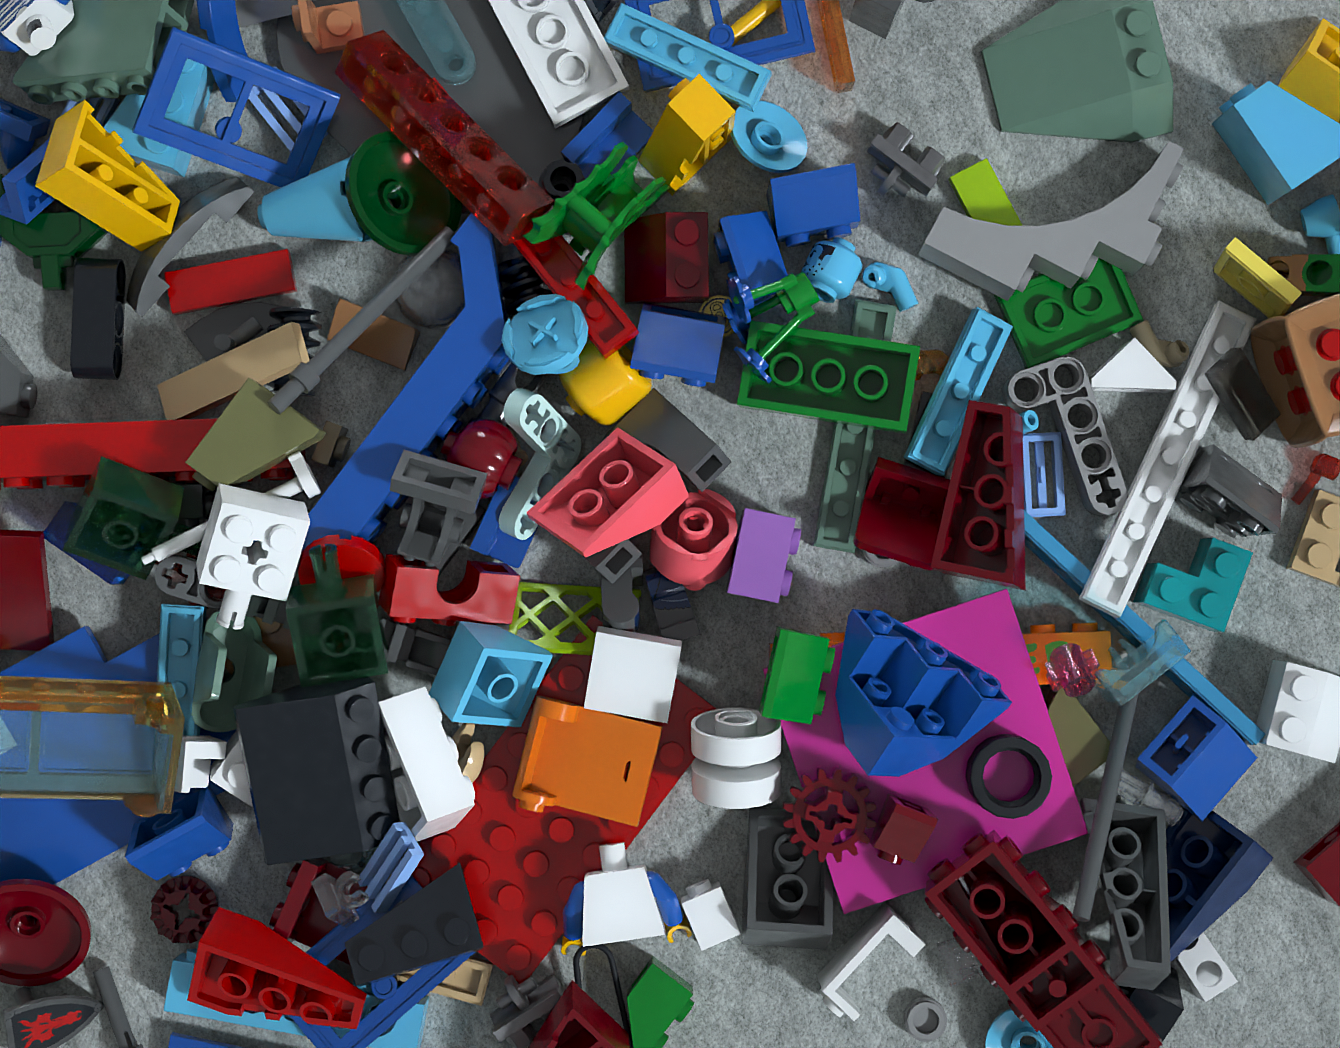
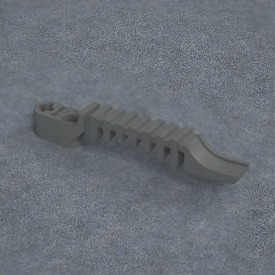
M176 555L165 558L158 564L155 570V581L161 591L171 596L220 610L223 600L212 598L207 589L208 585L199 584L196 567L197 559ZM179 563L183 565L182 573L188 575L187 581L179 582L175 587L171 585L172 577L166 575L167 569L176 568ZM297 589L289 591L287 601L251 595L246 612L247 617L262 618V622L273 624L274 622L284 624L283 628L289 630L298 628L304 630V634L313 637L315 634L325 637L324 640L335 643L337 640L345 643V647L354 650L356 647L366 649L365 653L375 656L376 653L386 656L385 660L396 663L397 659L406 662L407 667L437 675L452 640L418 627L417 629L407 627L406 623L388 621L386 617L377 615V617L369 615L367 611L358 608L353 610L346 608L347 605L338 606L324 603Z

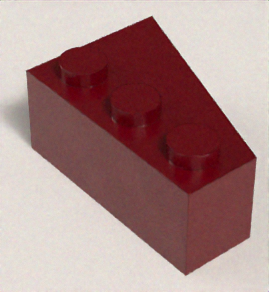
M571 980L528 1048H630L629 1034Z

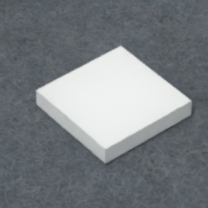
M598 626L584 708L667 723L682 641Z

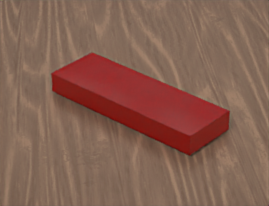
M288 249L164 272L165 280L170 285L167 291L171 312L174 315L298 292L291 254Z

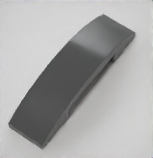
M234 177L224 180L190 198L178 208L171 235L142 252L132 273L126 298L129 305L141 317L146 314L170 287L160 275V272L213 213L217 214L227 223L254 193L241 179Z

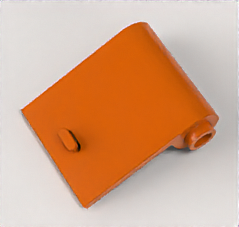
M537 696L512 796L520 799L518 804L520 808L530 811L543 812L544 806L556 805L638 827L663 727L607 712L585 709L584 706L553 698Z

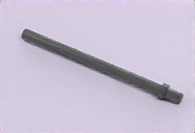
M1138 649L1130 651L1127 669L1121 672L1119 682L1123 685L1072 914V918L1083 922L1090 921L1139 690L1145 687L1147 679L1143 675L1147 653Z

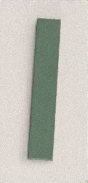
M856 299L849 335L891 342L897 306ZM834 423L813 542L814 547L855 553L856 546L853 543L865 495L876 429Z

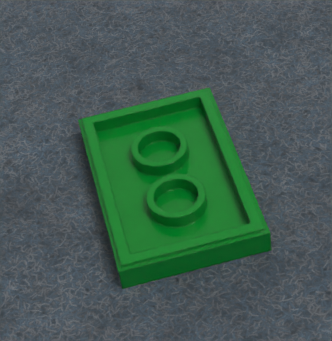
M1098 258L1088 279L1085 280L1080 277L1072 288L1044 274H1039L1030 279L1023 293L1015 290L1008 301L994 294L1005 322L1013 326L1010 334L1025 369L1052 361L1144 321L1122 269Z

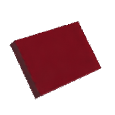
M0 529V650L40 651L54 643L44 531Z

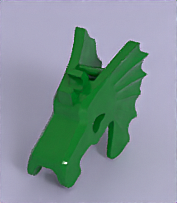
M624 142L615 145L608 158L602 164H596L589 177L582 182L576 183L569 194L563 198H556L552 210L543 216L532 218L533 228L523 235L531 244H536L569 233L573 237L569 245L574 251L582 256L588 250L589 253L585 257L575 278V283L583 290L589 276L595 274L598 261L609 245L625 228L649 210L671 188L667 184L663 185L666 179L661 176L652 181L645 189H642L634 179L638 158L635 155L627 158L621 168L612 175L611 172L628 149Z

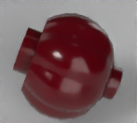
M490 419L472 421L460 430L459 433L451 430L440 453L447 456L446 461L449 463L488 473L481 498L494 496L498 490L497 486L509 490L523 459L514 456L518 443L512 432L503 424Z

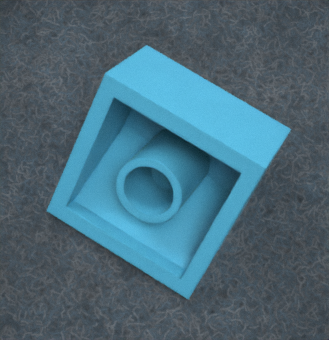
M460 621L429 691V695L431 698L436 699L441 710L451 722L521 727L553 655L550 651L496 625Z

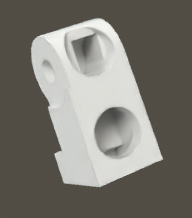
M1204 932L1175 958L1177 965L1188 980V984L1197 998L1204 1002H1207L1238 982Z

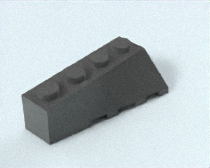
M1081 798L1080 805L1090 837L1098 800ZM1115 803L1099 875L1109 909L1110 976L1118 986L1154 990L1171 973L1165 810Z

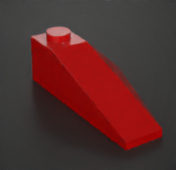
M218 907L198 944L187 1001L227 1015L242 1016L243 1012L247 1010L264 1012L266 1019L280 1021L283 1014L300 1016L307 1024L357 1029L367 994L262 922Z

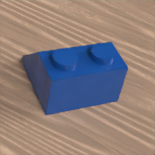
M855 163L769 180L766 197L777 243L785 242L786 247H797L810 243V237L827 234L828 240H832L835 237L844 238L852 235L851 229L857 228L861 221Z
M210 786L198 788L134 823L125 858L129 864L156 881L168 874L170 877H175L185 872L192 865V861L205 854L208 857L214 856L223 851L232 839L234 824Z

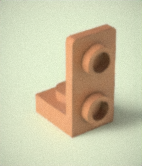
M297 0L298 4L291 6L296 31H301L303 41L309 42L317 54L367 46L358 1L315 7L312 0Z

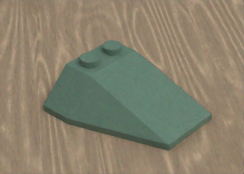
M1061 0L981 51L1001 132L1132 143L1169 134L1174 131L1173 78L1153 0Z

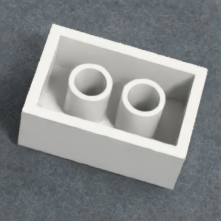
M426 687L380 701L379 708L400 822H406L417 842L455 828L475 805V790L469 777L463 776L457 762L459 755L454 740L450 736L447 737L441 724L442 713L435 698H430Z

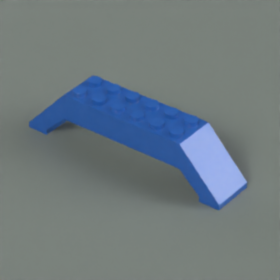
M477 206L450 240L460 254L465 307L308 513L310 525L301 552L314 540L328 535H340V539L351 540L352 535L363 538L373 544L387 526V523L383 521L387 513L393 507L396 510L400 509L409 498V496L390 491L391 478L403 450L437 459L438 456L433 452L443 440L445 441L451 430L458 433L463 425L458 419L467 407L475 409L488 392L484 385L492 374L495 373L500 376L511 361L506 355L501 341L503 327L508 320L505 297L502 293V281L499 278L500 269L493 230L485 212Z

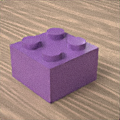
M748 508L742 511L726 593L779 603L780 595L788 596L793 571L785 569L788 555L797 554L802 530L794 528L796 518Z

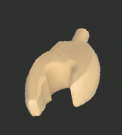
M463 723L452 736V739L457 746L459 755L457 762L463 776H468L473 783L483 766L484 745L481 742L471 743L475 724Z

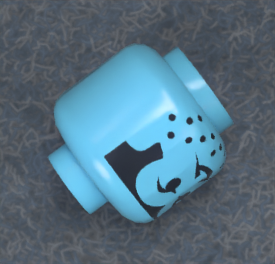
M835 237L832 241L822 240L816 242L801 270L810 280L820 301L833 303L835 299L840 300L848 297L861 272L863 265L860 258L854 253L856 248L845 239Z

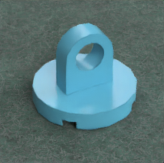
M558 294L539 295L521 304L516 309L518 313L513 317L512 321L508 318L503 327L501 341L506 355L520 371L533 375L563 374L572 371L578 366L580 362L579 354L587 342L589 327L582 310L574 301L566 300L565 296Z

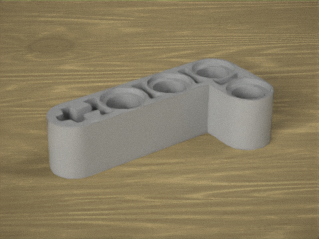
M1061 357L1022 370L1008 378L1002 388V399L1008 407L1016 411H1025L1048 403L1057 431L1061 432L1062 446L1085 509L1096 516L1111 515L1121 511L1128 498L1127 489L1083 364L1073 357ZM1057 367L1067 368L1071 372L1073 381L1069 388H1062L1055 382L1054 372ZM1017 380H1024L1031 384L1033 396L1030 401L1024 402L1016 397L1014 386ZM1072 406L1080 407L1086 414V422L1082 428L1072 426L1068 420V411ZM1087 445L1094 447L1099 453L1100 460L1095 468L1087 467L1082 461V450ZM1106 473L1107 477L1089 482L1088 476ZM1102 490H1110L1112 493V498L1107 500V504L1105 502L1098 503L1096 500V495L1102 493Z

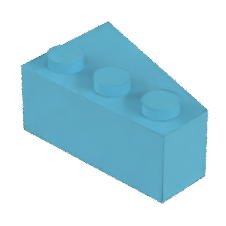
M187 58L164 118L195 130H200L215 83L210 67ZM127 95L103 128L108 133L115 131L124 140L120 146L136 163L143 161L148 167L185 178L192 154L133 133L132 129L145 95Z

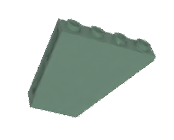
M72 0L74 10L72 21L56 36V42L51 48L41 50L37 55H29L14 74L12 82L25 91L32 101L43 105L66 100L82 102L87 98L105 97L114 99L118 98L119 95H146L172 27L184 32L187 31L194 0Z

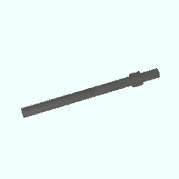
M447 226L444 227L306 364L301 362L289 374L290 380L267 402L269 407L280 415L303 392L308 394L320 382L319 376L452 245L450 240L455 235V232Z

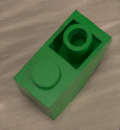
M652 956L627 989V1004L633 1048H662L669 1038L665 1033L674 1019L679 1023L682 1022L695 1003L690 999L693 996V986L654 956Z

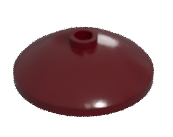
M11 879L0 882V982L16 986L46 985L68 976L80 966L88 953L92 930L89 917L76 898L62 888L40 880Z

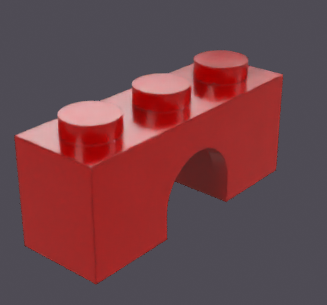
M386 554L385 580L380 590L378 604L392 620L401 623H414L416 618L431 619L432 622L444 626H454L457 621L497 625V623L512 624L520 575L507 563L467 560L465 575L461 583L451 590L438 591L439 569L436 566L428 567L424 564L425 561L418 559L413 561L405 560L403 558L404 555Z

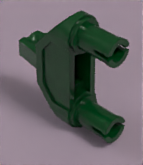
M0 174V197L6 193L2 182L3 174ZM78 212L40 213L27 225L0 215V236L26 256L33 259L34 269H41L42 285L48 291L67 290V268H73L74 260L82 258L108 233L107 230Z

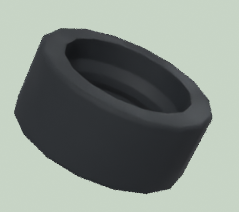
M1010 734L989 737L976 746L968 759L965 775L969 792L976 802L993 815L1009 819L1027 816L1042 806L1050 792L1052 781L1049 760L1041 749L1021 736ZM1007 750L1016 751L1024 755L1031 763L1034 772L1033 785L1028 793L1022 798L1010 802L1001 801L993 797L986 789L983 780L984 767L988 760L998 752Z

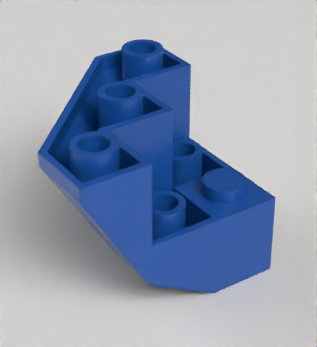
M852 609L848 615L835 697L845 745L868 776L899 777L942 760L1011 705L1012 701L1002 691L1001 683L993 675L981 670L940 644L892 618L887 613L877 609L872 611Z

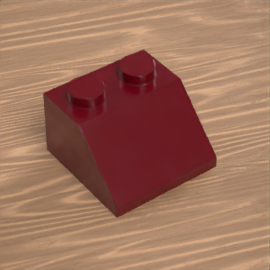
M664 212L637 218L625 228V304H644V302L651 304L704 303L708 301V212Z

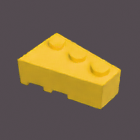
M700 74L691 82L687 78L683 79L671 90L668 95L671 101L664 109L638 159L655 179L661 176L666 179L663 185L667 184L671 187L668 192L672 196L732 140L731 132L734 128L736 111Z
M83 100L55 120L35 186L142 252L171 235L180 200L143 161L138 164L120 146L124 140L115 131L108 133L91 115L95 109L86 100Z

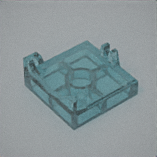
M1162 619L1155 625V634L1136 649L1124 639L1118 640L1128 653L1123 659L1112 646L1108 648L1115 666L1110 670L1099 669L1095 672L1094 675L1097 680L1093 686L1104 700L1123 706L1190 653L1191 650L1168 621Z

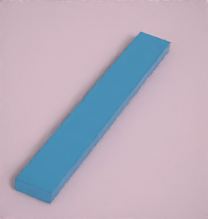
M1024 510L1025 546L1080 596L1091 571ZM1126 605L1121 617L1115 618L1091 606L1136 649L1146 652L1147 659L1189 698L1194 695L1226 721L1246 745H1257L1264 737L1265 733L1131 608Z

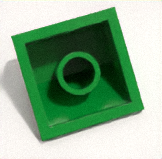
M777 626L759 706V712L762 717L812 724L813 715L821 716L826 691L819 689L822 673L830 674L835 655V648L828 647L830 641L828 637Z

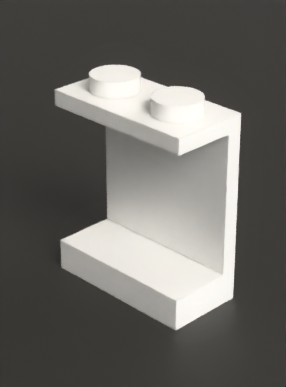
M886 902L880 906L817 974L821 986L819 993L823 996L821 1000L840 1018L844 1013L853 1021L860 1016L854 999L840 985L887 934L892 936L913 957L926 945L917 931Z

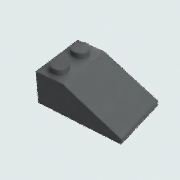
M750 808L742 903L741 944L826 950L833 935V881L826 860L823 863L819 862L817 850L814 849L807 856H804L801 852L804 844L802 840L794 844L791 843L789 837L796 829L795 827H784L783 820L791 817L792 812L776 808ZM801 818V824L806 833L816 840V830L813 821Z

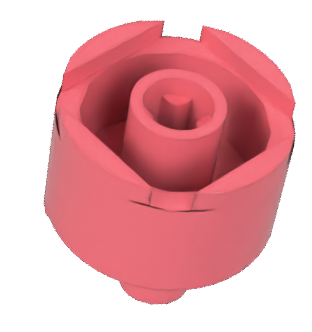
M699 489L698 492H688L689 497L660 525L652 528L649 557L651 563L664 577L675 583L682 584L685 588L693 591L703 589L706 584L717 581L728 572L734 559L738 534L736 512L733 505L725 497L709 489H705L703 492Z

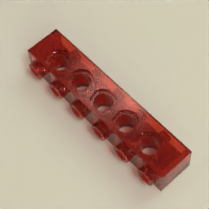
M384 30L347 42L335 74L504 246L524 238L523 235L533 228L532 218L543 216L550 211L554 200Z

